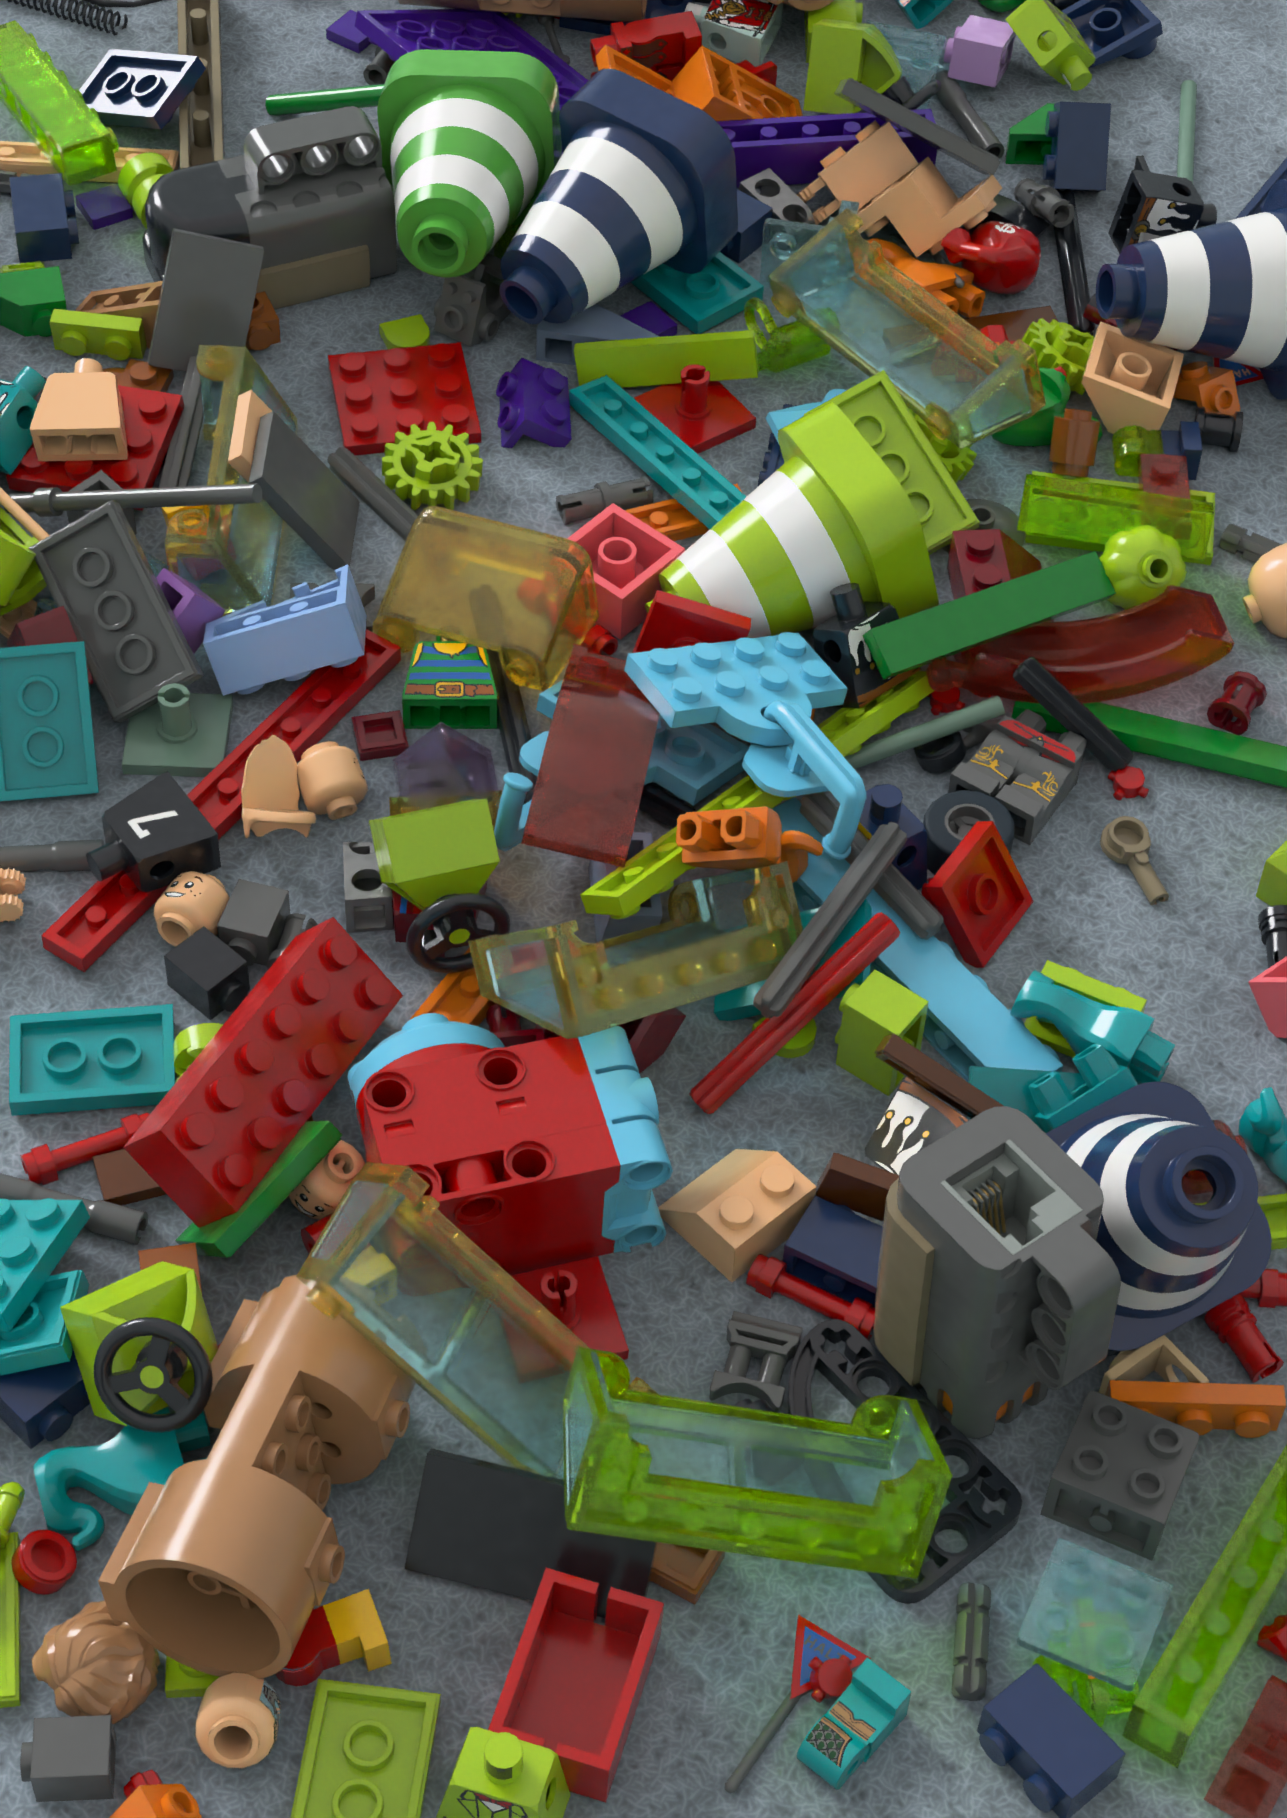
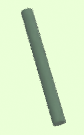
M1185 80L1180 88L1177 177L1187 178L1193 183L1197 84L1193 80Z
M995 696L863 745L858 752L844 756V758L854 769H858L1004 715L1005 710L1000 697Z

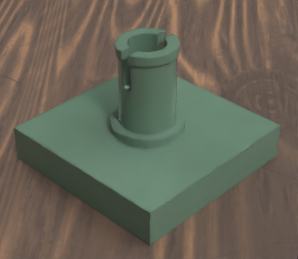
M173 683L165 685L158 691V696L160 697H157L158 702L129 718L122 759L123 774L161 775L168 771L171 776L206 777L226 758L233 710V695L189 693L187 687L182 684Z

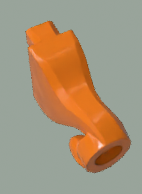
M880 238L867 240L852 259L851 272L848 276L849 282L864 292L875 293L881 289L882 278L888 275L891 279V298L894 309L901 317L916 326L934 322L942 327L951 324L956 318L957 313L971 318L979 316L982 311L986 295L985 291L972 285L974 273L966 269L948 264L920 261L897 244ZM955 273L965 282L963 288H958L954 284L957 278Z
M767 806L686 812L677 818L676 843L682 848L683 863L700 868L736 870L749 881L768 887L781 888L794 883L808 866V852L816 856H820L823 853L822 844L804 832L790 830L782 833V823L778 813Z

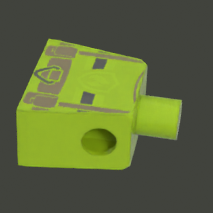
M1026 0L1005 19L1038 65L1062 85L1068 84L1073 91L1081 90L1090 83L1092 74L1088 68L1094 63L1095 56L1071 19L1048 0Z

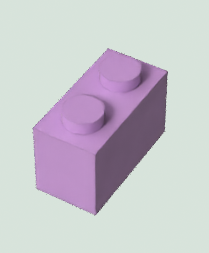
M970 15L962 27L957 26L954 38L948 39L944 54V62L950 63L947 77L996 87L1011 61L1016 34L1007 22Z

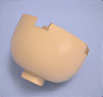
M1287 543L1262 555L1253 565L1247 579L1250 595L1242 598L1251 622L1254 624L1262 621L1271 634L1281 638H1287Z

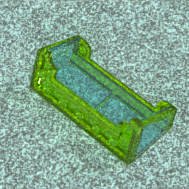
M583 1347L577 1348L563 1396L564 1501L568 1530L918 1578L953 1475L917 1399L891 1395L874 1396L864 1401L857 1408L851 1424L627 1390L630 1374L625 1361L620 1356L608 1351Z

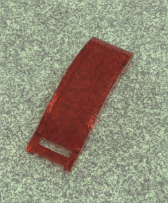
M1169 585L1164 593L1130 609L1084 620L1043 622L954 654L955 661L947 660V658L935 660L928 664L926 675L929 686L937 692H945L953 687H959L984 698L999 696L1010 700L1039 703L1013 678L1015 669L1031 656L1040 662L1081 703H1093L1144 693L1181 680L1231 652L1235 643L1211 594Z
M574 643L553 714L521 844L625 868L660 713L624 671L626 660L588 652V646Z

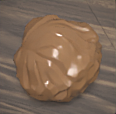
M105 1600L88 1603L78 1614L61 1625L51 1628L44 1636L43 1644L34 1653L32 1658L35 1676L39 1681H44L54 1690L55 1703L59 1711L71 1717L111 1715L113 1724L129 1717L146 1701L147 1697L157 1686L156 1675L159 1673L158 1666L160 1665L157 1649L136 1633L127 1622L111 1619Z

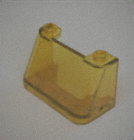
M438 506L426 507L410 528L373 621V632L400 646L402 653L413 650L415 644L420 639L419 631L499 652L502 667L507 677L514 684L544 692L553 686L585 639L587 632L599 618L590 556L582 546L566 538Z

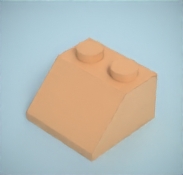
M1100 321L1081 383L1108 432L1150 448L1170 410L1184 354L1162 345L1125 337L1119 328Z
M735 1149L660 1205L658 1209L661 1218L732 1283L751 1268L759 1254L767 1256L789 1239L815 1197L816 1185L777 1151Z

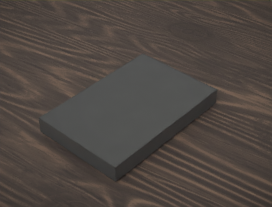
M173 228L148 355V365L186 372L189 358L197 356L199 352L207 353V357L215 361L216 366L213 378L238 382L265 251L262 246Z
M274 411L260 417L248 484L258 483L261 486L262 498L329 567L338 569L347 564L350 567L360 501Z

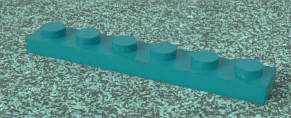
M607 375L569 390L570 406L708 529H711L747 497Z

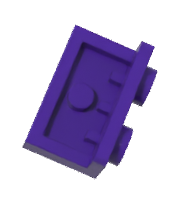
M521 358L511 372L506 371L501 376L496 389V395L500 401V414L497 425L501 428V447L513 448L523 434L551 447H566L572 440L568 378L554 369L545 368Z

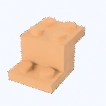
M927 157L915 168L854 212L842 227L851 239H854L863 231L870 237L889 223L890 220L916 258L928 249L932 255H935L943 249L941 245L942 240L950 231L955 228H962V225L968 231L988 216V212L997 205L993 199L1002 187L994 175H990L958 198L930 158Z

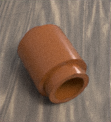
M1065 408L1064 417H1054L1049 461L1053 462L1052 473L1088 477L1089 466H1094L1100 428L1099 421L1091 420L1092 411Z

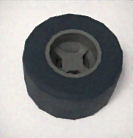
M960 790L951 792L932 802L924 815L923 821L927 831V869L935 875L977 821H993L1011 855L1014 839V821L1008 809L994 797L977 791Z

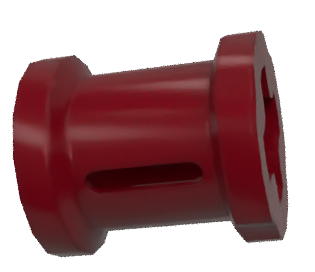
M1237 671L1227 677L1223 686L1224 693L1221 698L1215 699L1210 704L1207 716L1212 725L1235 735H1242L1250 726L1252 711L1256 707L1261 706L1265 701L1267 691L1264 684L1255 675ZM1242 685L1241 690H1237L1238 686ZM1233 717L1237 718L1235 722L1231 721Z

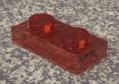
M1140 453L1138 478L1142 525L1146 524L1156 527L1160 532L1189 534L1192 514L1186 456Z

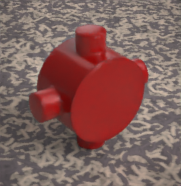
M939 682L935 684L936 690L927 696L930 698L931 713L935 716H938L940 712L950 713L965 707V703L959 701L960 690L955 683Z
M1126 766L1122 770L1118 769L1116 772L1112 770L1109 773L1108 779L1113 781V789L1115 791L1113 796L1116 800L1120 801L1123 797L1135 798L1137 796L1145 798L1148 795L1149 789L1143 787L1145 777L1140 768Z
M842 1655L839 1659L833 1658L823 1662L815 1656L808 1664L812 1669L810 1684L813 1693L811 1697L816 1702L821 1703L824 1698L832 1699L841 1696L852 1680L853 1674L849 1667L852 1661L845 1655Z

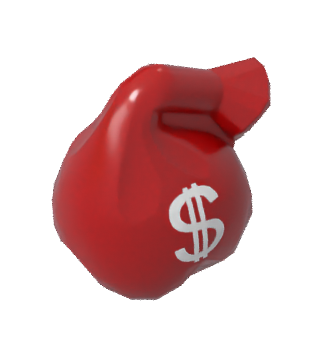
M989 221L980 224L971 234L962 228H955L946 234L941 243L950 263L957 264L961 262L963 269L974 273L972 284L975 287L997 294L1014 295L1026 290L1037 275L1041 259L1040 241L1031 231L999 221Z

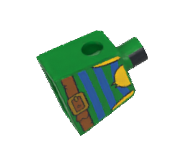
M446 627L439 630L436 634V641H420L415 644L402 693L403 724L405 729H497V691L485 644L480 641H465L464 632L455 627Z

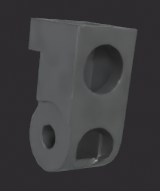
M770 168L740 182V191L773 208L771 238L783 248L814 233L815 221L810 208ZM761 186L760 194L756 191V188Z
M373 841L362 843L343 842L347 933L394 930L392 892L388 886L381 882Z

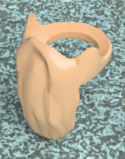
M271 735L253 748L245 764L241 789L242 821L245 838L249 837L250 830L257 837H262L273 830L283 828L296 830L305 837H308L311 824L316 823V816L313 812L302 811L298 808L300 791L297 781L296 760L287 743L277 736Z

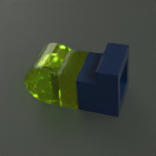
M1180 421L1178 431H1148L1141 426L1132 425L1125 426L1114 433L1111 439L1114 469L1119 476L1196 480L1203 451L1199 422Z

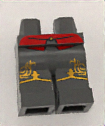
M1026 709L1016 719L1007 715L1002 717L997 723V729L986 737L975 755L967 763L961 762L951 773L948 793L970 790L994 797L1008 809L1009 813L1012 812L1026 819L1025 828L1014 825V838L1031 845L1067 797L1068 793L1077 784L1087 741L1084 737L1072 731L1064 732L1057 741L1046 736L1047 723L1043 717Z

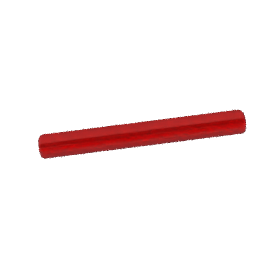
M876 913L806 980L781 1016H773L770 1019L766 1018L690 1090L689 1094L692 1100L705 1113H714L899 937L900 931L897 925L884 913Z

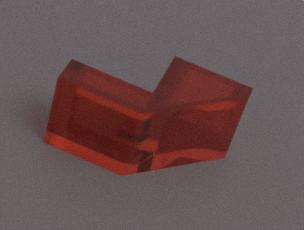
M1274 1675L1268 1679L1241 1734L1231 1745L1204 1798L1205 1801L1234 1818H1269L1287 1785V1683Z

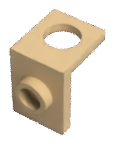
M1163 1335L1138 1349L1120 1352L1111 1362L1109 1370L1105 1372L1099 1393L1105 1395L1109 1380L1140 1381L1154 1370L1166 1382H1180L1173 1371L1172 1365L1177 1366L1191 1383H1209V1379Z

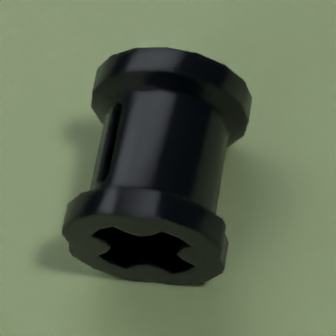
M1198 406L1194 422H1199L1202 444L1228 447L1230 452L1237 453L1242 433L1243 412L1236 411L1234 415L1206 412L1205 407Z

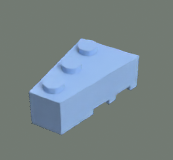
M348 564L334 570L337 579L312 590L304 582L292 588L295 595L293 598L269 607L262 600L206 624L203 645L223 696L234 692L241 695L250 694L261 689L265 683L283 678L286 681L299 680L310 674L312 670L328 665L334 668L344 667L352 664L358 657L364 655L367 615Z

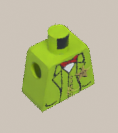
M470 1727L436 1818H563L571 1794L558 1754L549 1748L519 1740L517 1736L511 1733H496L480 1727Z

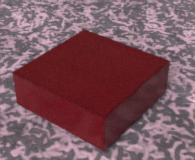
M400 710L351 717L360 761L409 754V745Z

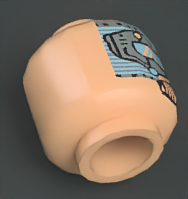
M237 1672L221 1676L207 1688L201 1700L196 1719L195 1737L201 1751L216 1764L226 1768L241 1769L258 1764L269 1755L276 1742L281 1720V1701L275 1688L264 1678L258 1679L249 1674Z

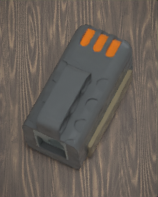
M1007 1106L993 1107L983 1111L912 1155L902 1164L899 1178L891 1184L886 1197L878 1264L874 1319L876 1346L885 1359L911 1386H915L918 1390L924 1387L928 1400L941 1413L948 1411L952 1415L951 1424L966 1438L982 1439L992 1435L995 1422L998 1419L1004 1424L1010 1423L1021 1413L1022 1403L1026 1402L1030 1406L1037 1405L1045 1399L1048 1388L1054 1391L1060 1390L1106 1358L1121 1286V1277L1117 1266L1109 1254L1096 1242L1104 1202L1101 1188L1093 1178L1027 1115L1018 1109Z

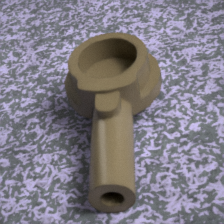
M1130 816L1118 817L1107 824L1100 838L1102 851L1111 860L1128 865L1150 905L1157 904V899L1160 902L1167 901L1169 895L1149 862L1148 853L1151 840L1145 824Z

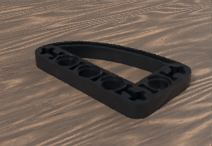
M831 1319L817 1324L810 1330L795 1353L791 1365L787 1396L790 1431L800 1442L801 1445H799L798 1450L805 1458L801 1466L803 1473L832 1527L869 1576L895 1601L905 1604L917 1603L932 1594L1013 1529L1018 1522L1022 1506L1021 1494L1016 1486L970 1440L953 1426L915 1386H911L854 1326L839 1319ZM828 1339L833 1344L839 1343L841 1340L846 1343L845 1357L836 1350L828 1354L824 1352L825 1340ZM849 1360L854 1366L848 1374H845ZM816 1369L950 1502L890 1550L880 1541L850 1500L822 1446L814 1420L811 1401V1383ZM866 1377H877L886 1382L889 1392L882 1397L872 1398L864 1395L859 1390L857 1384ZM905 1416H916L926 1422L929 1431L921 1437H909L899 1430L897 1422ZM944 1456H957L967 1463L969 1472L958 1478L948 1477L939 1470L937 1462ZM980 1476L984 1478L981 1482L980 1491L990 1501L995 1502L1000 1498L1006 1501L1004 1515L997 1510H993L988 1514L983 1511L985 1498L973 1486ZM971 1489L969 1494L964 1493L965 1491ZM942 1530H956L963 1534L968 1546L957 1553L946 1552L937 1545L935 1536ZM925 1550L930 1560L920 1568L918 1575L919 1583L916 1584L910 1578L904 1579L902 1582L896 1579L898 1565L900 1564L907 1570L911 1569L922 1560L923 1551Z

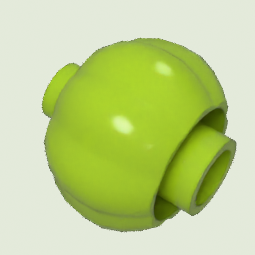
M1146 524L1133 526L1127 531H1119L1113 534L1106 542L1104 552L1099 558L1116 592L1107 601L1112 605L1120 606L1127 613L1133 615L1149 614L1155 609H1163L1172 604L1178 596V590L1185 581L1187 573L1186 564L1181 556V547L1177 540L1171 535L1163 534L1156 527Z

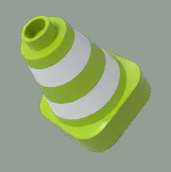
M833 402L825 404L778 430V441L784 464L658 575L663 592L751 618L748 638L779 635L783 632L797 633L815 628L836 615L830 591L847 583L859 584L864 602H887L893 605L900 619L939 605L925 535L911 500L893 472L845 413ZM653 600L645 604L647 614Z

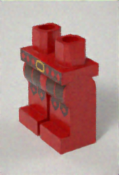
M692 11L637 20L625 26L623 22L611 23V35L590 39V52L595 67H597L596 55L604 45H607L672 81L702 46V34ZM592 72L591 78H592L597 72Z

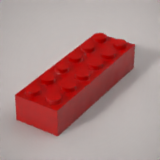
M334 917L295 936L123 1148L198 1228L236 1213L403 996L402 993Z

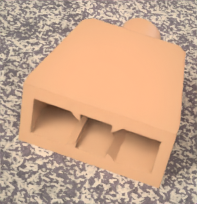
M83 358L75 363L74 373H53L48 376L30 424V432L38 461L127 460L128 450L123 406L116 375L111 372H102L103 367L98 361Z

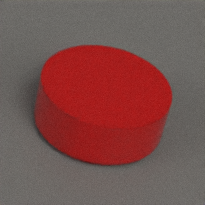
M37 1530L29 1533L15 1550L11 1562L12 1571L17 1581L27 1590L42 1595L52 1594L59 1591L71 1578L76 1569L77 1557L73 1546L64 1536L51 1530Z

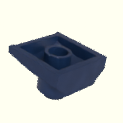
M1080 0L1062 10L1071 19L1095 56V61L1090 67H1095L1119 56L1129 59L1143 58L1154 51L1157 46V37L1163 34L1161 21L1141 0Z

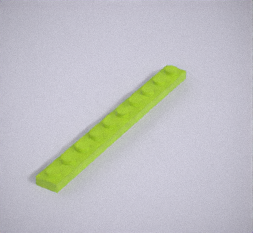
M918 671L861 708H841L817 726L843 757L854 754L862 748L864 741L873 735L888 730L893 720L904 713L917 709L920 706L919 701L936 690L932 671ZM747 775L698 811L764 806L772 809L782 801L796 796L779 797L769 794L760 789L751 777ZM677 826L581 893L580 896L586 913L610 915L612 919L630 917L641 909L640 905L654 894L669 890L673 887L676 878L687 870L697 868L682 862V848L676 843Z

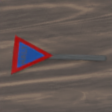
M798 1614L791 1691L727 1780L725 1790L728 1793H734L799 1699L813 1691L810 1684L812 1669L808 1664L815 1656L823 1662L833 1658L839 1659L842 1655H845L852 1661L849 1666L851 1670L861 1665L866 1658H872Z

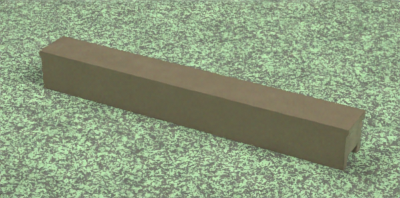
M177 0L178 54L198 56L206 68L195 83L193 91L186 95L179 105L180 169L225 159L220 0Z

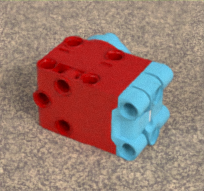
M427 1013L409 1020L402 1027L401 1031L379 1043L364 1060L353 1065L348 1071L347 1080L366 1150V1166L368 1170L367 1191L384 1253L395 1266L396 1287L401 1292L417 1296L457 1287L469 1288L472 1287L471 1282L484 1279L485 1284H487L492 1279L620 1251L631 1252V1246L649 1242L654 1247L665 1239L667 1233L652 1189L665 1183L671 1177L673 1170L658 1128L659 1111L653 1085L648 1077L641 1078L626 1032L622 1027L602 1025L588 1031L505 1047L496 1035L484 1028L462 1022L449 1021L442 1014Z

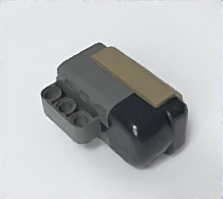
M355 106L343 107L254 128L244 140V155L174 170L162 175L152 185L148 193L145 205L147 230L143 234L142 241L145 263L154 282L163 281L173 228L262 246L265 251L256 293L265 291L274 309L370 286V279L395 274L397 271L394 196L392 187L382 167L381 142L365 112Z

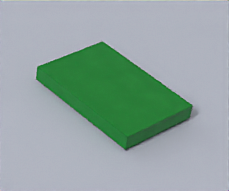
M306 1121L236 1213L200 1228L192 1222L175 1241L179 1245L196 1243L197 1255L231 1257L341 1140L342 1134L330 1121Z

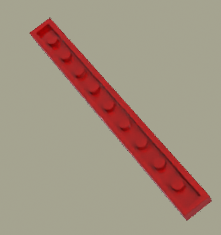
M366 629L365 653L363 656L358 657L355 662L344 667L334 668L328 665L318 668L187 794L217 832L218 840L242 818L241 789L247 758L253 748L260 744L262 740L275 735L285 741L291 748L296 763L300 761L303 752L316 745L401 661L400 646ZM125 871L119 872L101 882L97 881L41 935L43 948L85 972L159 899L168 886L150 892L139 891Z

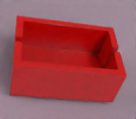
M546 1568L488 1730L496 1733H511L517 1736L519 1740L553 1750L558 1754L569 1791L606 1803L661 1636L664 1603L611 1587L607 1597L605 1626L594 1622L597 1615L599 1583Z

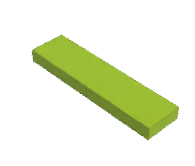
M754 330L575 343L574 347L579 386L605 375L610 377L621 388L681 383L682 369L692 364L704 366L706 371L709 370V381L758 378L759 373Z

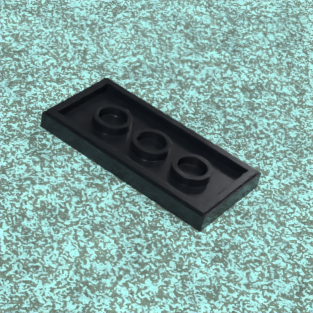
M431 1448L426 1456L404 1569L534 1601L546 1568H550L599 1583L596 1616L606 1618L607 1597L611 1587L647 1597L666 1504Z

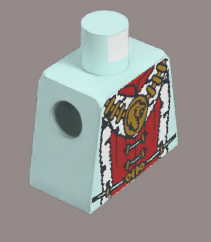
M712 0L709 7L689 2L685 12L692 11L701 31L702 45L738 63L748 60L757 67L762 64L781 28L783 2L775 5L766 0Z

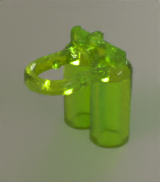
M753 297L745 303L744 318L748 330H754L755 342L761 352L757 353L759 371L768 369L773 373H779L826 356L831 350L830 342L839 337L838 321L830 310H824L777 327L767 306L760 298ZM755 309L759 313L770 335V339L768 341L766 340L763 331L760 330L756 322L754 314Z

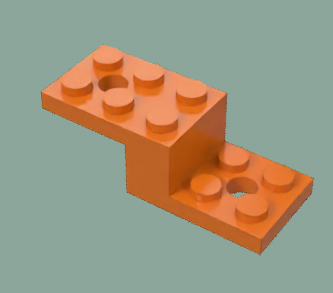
M604 45L596 55L598 71L602 69H615L624 72L703 110L715 121L803 116L797 98L703 45L672 81L607 45Z

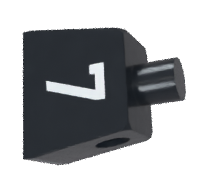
M168 771L106 810L102 816L106 844L86 853L88 865L98 881L101 882L119 872L125 871L138 890L142 892H150L168 886L178 875L184 872L195 871L205 874L221 868L217 832Z

